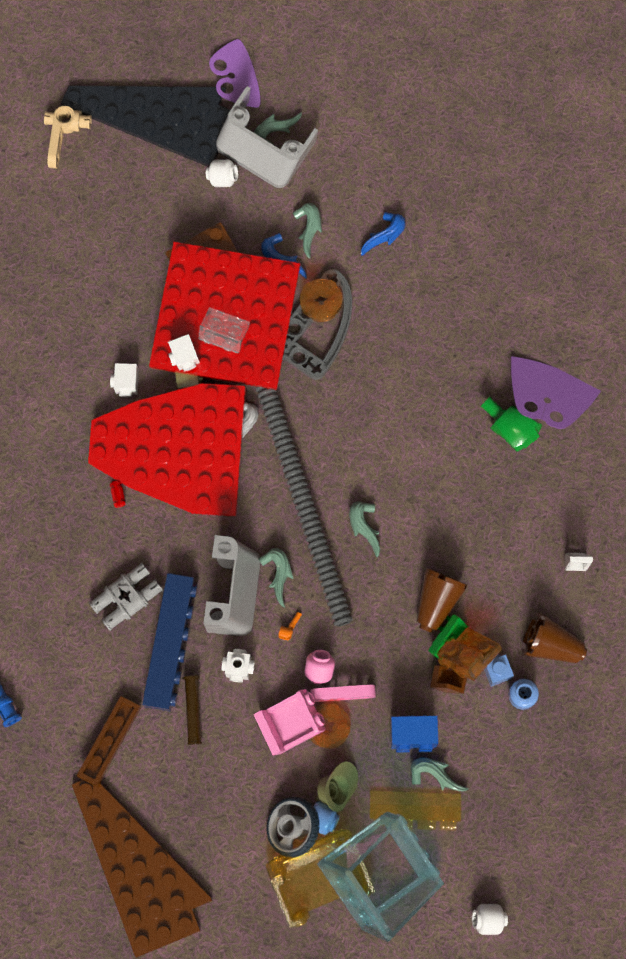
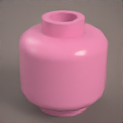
M315 650L306 658L305 676L314 684H323L330 681L333 677L335 660L329 652Z

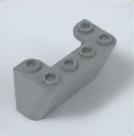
M215 535L212 558H217V562L221 567L233 569L229 604L206 601L204 626L208 633L245 636L250 633L253 627L260 561L258 559L260 556L256 551L232 537ZM220 608L222 610L216 611L210 616V611L212 609Z

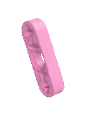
M375 685L329 687L310 690L315 702L376 697Z

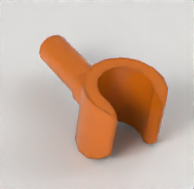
M296 613L289 627L281 626L279 631L280 639H291L293 629L302 616L301 613Z

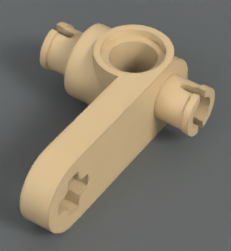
M61 106L55 109V112L45 111L44 124L52 125L48 151L49 168L58 169L64 133L80 132L81 128L91 129L92 116L82 115V111L73 110L68 106ZM64 118H70L69 121L62 122Z

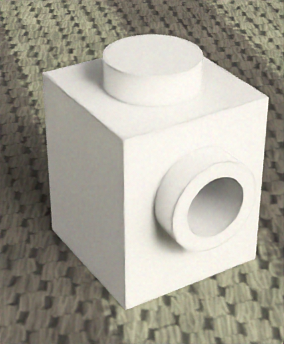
M189 334L168 342L172 351L168 354L173 366L177 365L179 371L182 369L189 371L194 369L196 364L200 363Z
M115 363L114 375L111 374L110 385L114 387L115 393L119 394L120 397L129 398L132 395H137L139 376L137 364Z

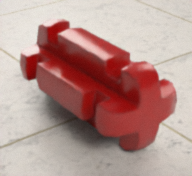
M120 481L111 482L109 485L112 487L111 494L113 502H115L114 507L120 508L125 506L126 502L123 501L125 497L121 487L122 483Z

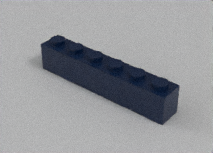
M167 573L142 703L145 708L171 712L172 706H176L178 694L174 693L176 684L180 685L182 671L178 670L180 662L184 663L186 650L183 649L184 640L188 641L190 633L187 622L188 619L193 617L194 606H191L192 597L196 598L198 584H195L193 577Z

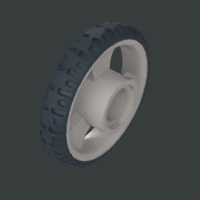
M288 797L282 799L272 808L266 825L267 838L272 848L280 855L299 857L306 854L314 846L315 840L318 837L320 823L317 812H315L316 810L311 803L299 797ZM298 805L302 807L307 816L304 818L291 815L290 806ZM277 831L283 837L281 841L278 839ZM307 835V838L302 843V845L294 849V839L299 840Z

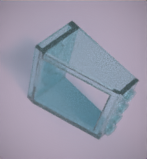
M390 812L381 815L317 863L360 928L387 942L400 931L444 884L439 876V870L429 861L428 853L417 843L419 841L417 836L406 826L408 824L406 819L400 814L396 815ZM390 833L418 878L376 908L352 871Z

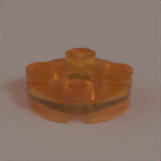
M315 279L303 286L300 294V307L302 312L316 322L329 321L342 308V293L334 281ZM319 296L327 298L323 305L315 302V299H318Z
M326 703L315 707L325 721L327 719L329 723L333 722L335 725L332 727V732L325 730L310 738L311 742L325 749H334L341 746L350 734L351 723L348 714L336 704Z

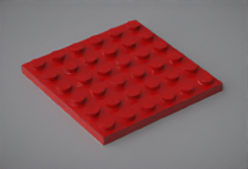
M173 242L149 367L277 390L301 266L300 263ZM189 334L200 363L196 364V367L189 371H184L183 369L179 371L177 365L173 366L168 354L172 351L168 342Z

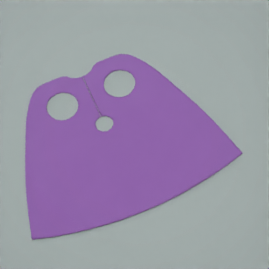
M511 356V378L516 407L522 415L528 418H542L549 426L564 429L575 422L601 392L556 367ZM544 398H549L551 400V403L546 404V402H544ZM528 401L534 402L538 410L536 412H529L525 409L524 404ZM553 411L561 413L563 420L561 422L553 421L550 418V413Z

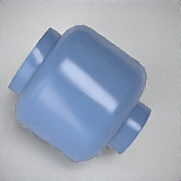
M528 679L517 680L509 689V701L517 709L525 710L531 708L539 696L536 684Z
M320 801L316 802L313 807L319 817V833L322 835H327L329 832L333 833L340 816L337 815V812L332 811L328 805Z

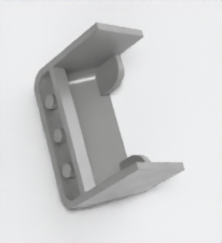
M247 86L225 120L216 141L217 150L276 188L285 187L316 143L318 130L314 128L304 145L296 140H288L281 149L245 128L250 118L249 112L245 109L249 102L251 89Z

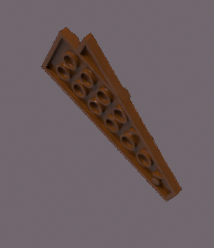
M84 780L72 784L135 958L200 932L201 930L193 909L211 902L212 898L101 783L98 787Z

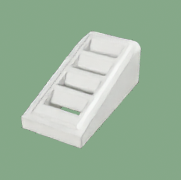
M585 553L565 554V569L568 571H586L593 562V557Z

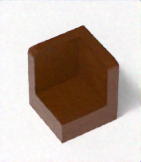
M434 666L430 688L445 693L464 694L468 672L451 670L443 666Z

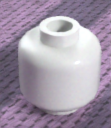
M214 160L206 169V178L210 180L211 185L214 187H231L238 179V168L231 160Z
M480 904L476 910H473V928L477 929L478 933L482 935H498L503 931L504 926H507V913L503 912L502 907L498 904Z

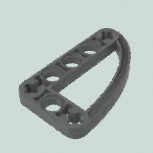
M335 269L326 271L290 319L289 326L297 324L301 330L297 334H292L288 330L287 336L289 338L286 341L287 348L284 351L283 359L314 380L323 378L332 366L343 346L351 321V290L347 280L339 271ZM334 276H336L337 283L332 282L329 285V290H331L329 292L326 288V286L329 283L328 277L333 278ZM340 288L344 300L342 321L336 338L322 361L297 342ZM321 291L325 293L326 298L323 301H317L314 299V294ZM304 308H311L313 315L307 318L302 316L301 311ZM298 352L305 355L304 361H294V354ZM309 358L312 359V360L310 361V364L313 365L314 367H317L318 365H320V371H321L320 373H319V372H315V374L312 373V372H313L312 367L307 364L308 361H309Z

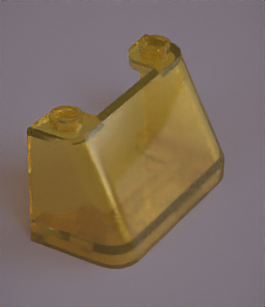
M348 829L334 832L316 840L314 846L304 855L298 857L280 855L271 859L266 864L270 881L290 928L304 925L310 917L309 911L348 894H352L354 898L365 899L376 892L357 843Z

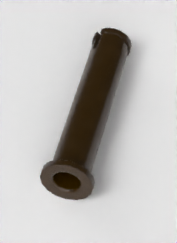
M200 676L182 677V680H185L187 745L202 744L198 688Z

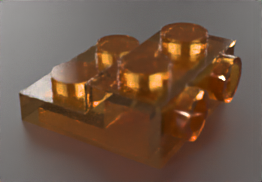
M467 627L456 640L450 637L436 654L439 658V664L445 669L450 668L460 677H467L474 681L498 655L502 647L499 643Z

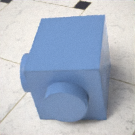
M497 653L486 658L487 661L484 662L483 668L490 686L513 678L514 674L506 655L500 656Z

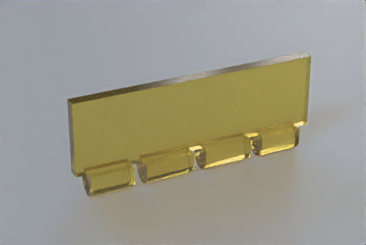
M370 791V819H374V828H390V820H395L394 829H413V820H417V829L436 830V821H440V830L456 831V822H461V794Z

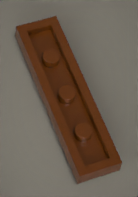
M120 696L77 774L78 778L96 787L99 786L141 709L140 705Z

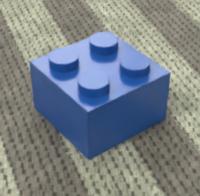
M437 716L391 717V749H396V753H408L411 748H419V752H432L433 748L437 747Z

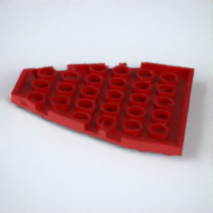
M202 383L138 400L91 420L88 464L131 489L192 514L237 517L246 386Z

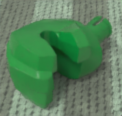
M491 397L481 405L495 419V423L490 429L497 435H500L516 452L527 448L540 436L539 431L542 424L536 419L522 415L515 405L510 406L507 410H503Z

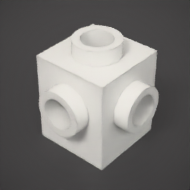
M233 649V652H228L227 658L223 657L222 671H225V675L227 678H230V681L243 682V679L249 680V674H253L255 661L251 660L250 654H246V650ZM241 661L242 665L239 668H235L233 663Z

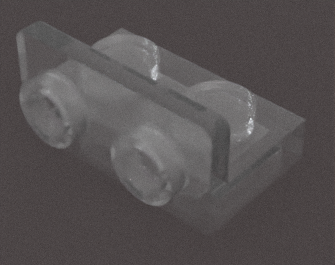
M209 307L200 325L198 339L207 344L224 348L227 351L239 353L250 322Z

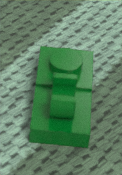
M454 614L452 617L447 616L445 618L448 623L445 627L440 626L438 628L441 632L428 650L436 659L443 663L446 662L469 627Z

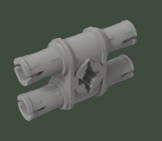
M142 563L128 574H121V577L111 585L105 586L103 593L89 602L96 614L111 602L118 604L115 611L102 619L109 631L124 619L130 620L132 615L143 607H147L149 600L163 591L155 579L141 591H135L134 585L150 574ZM121 591L125 592L129 596L131 601L130 603L128 602V600L126 601L125 599H123Z

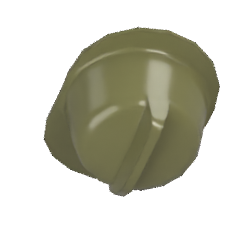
M347 761L337 765L330 775L323 777L319 781L316 801L328 805L332 811H342L357 788L358 772L356 767Z

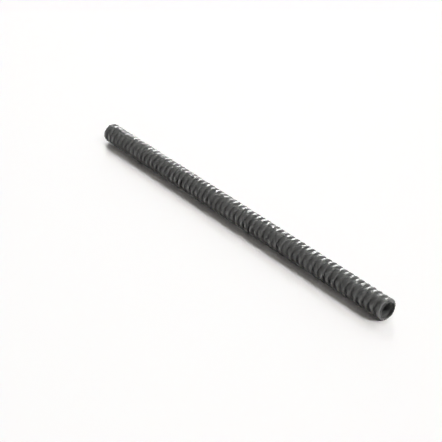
M257 387L256 392L259 393L258 398L261 399L260 404L263 405L262 410L265 411L264 416L267 417L266 422L269 423L268 428L271 429L272 440L276 442L274 446L278 448L276 452L280 454L278 458L282 460L280 464L284 467L283 472L286 473L285 479H288L287 485H290L289 491L292 492L293 503L297 505L295 509L299 511L297 515L301 517L299 521L303 523L301 527L305 530L304 536H307L306 542H309L310 554L314 556L312 560L316 562L314 566L318 568L316 572L320 574L318 578L319 581H322L321 587H324L325 599L329 601L327 605L331 608L329 611L333 614L331 617L335 620L334 626L339 627L349 624L353 618L349 616L351 612L347 610L349 606L345 604L346 597H343L342 585L338 583L340 579L336 577L338 573L334 571L336 567L332 565L333 558H330L331 552H328L327 540L323 538L325 534L321 532L323 528L319 526L321 522L317 520L318 514L315 513L316 508L313 507L314 501H311L312 495L309 494L308 483L304 481L306 477L302 475L304 472L300 469L302 466L301 463H298L299 457H296L297 451L294 450L295 445L292 444L293 439L290 438L291 433L288 432L287 421L283 419L285 415L281 413L283 409L279 407L281 403L277 401L279 399L278 395H276L277 391Z

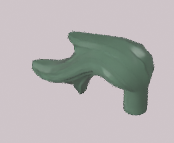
M302 112L287 120H275L273 114L263 121L254 130V133L265 140L267 135L274 131L290 133L289 128L298 122Z
M306 203L294 211L293 215L296 219L305 214L307 216L306 229L299 239H303L304 252L308 258H311V243L316 231L322 232V224L318 207L313 203Z
M360 501L354 502L349 509V518L354 536H357L358 533L362 534L372 546L375 556L378 557L380 546L376 535L380 532L373 530L367 524L363 512L374 513L375 504Z
M273 548L258 560L262 566L271 560L276 564V575L269 587L274 588L277 601L285 608L283 600L284 583L288 577L294 578L285 552L279 548Z
M426 757L418 758L412 762V784H421V772H428L437 779L442 791L445 787L455 791H467L469 789L457 784L447 775L444 768L448 767L449 764Z

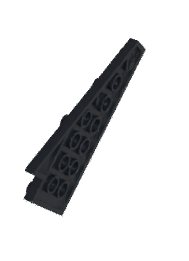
M69 86L61 101V106H68L73 110L82 111V115H91L93 120L207 167L215 160L219 152L216 147V141L230 112V109L220 106L223 98L218 94L216 87ZM221 87L222 92L226 93V88Z

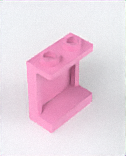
M307 689L299 690L293 696L267 710H261L254 714L272 755L282 754L326 730L324 727L325 720L321 713L317 712L314 706L315 699Z

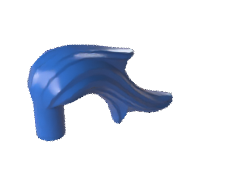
M385 212L383 220L389 221L391 224L381 232L370 233L371 238L363 245L361 255H365L369 250L381 243L388 241V245H391L404 231L406 226L405 218L400 214Z
M280 233L264 239L261 243V251L264 257L298 263L296 261L298 255L285 256L276 251L274 245L283 241ZM300 266L299 273L307 279L304 268Z

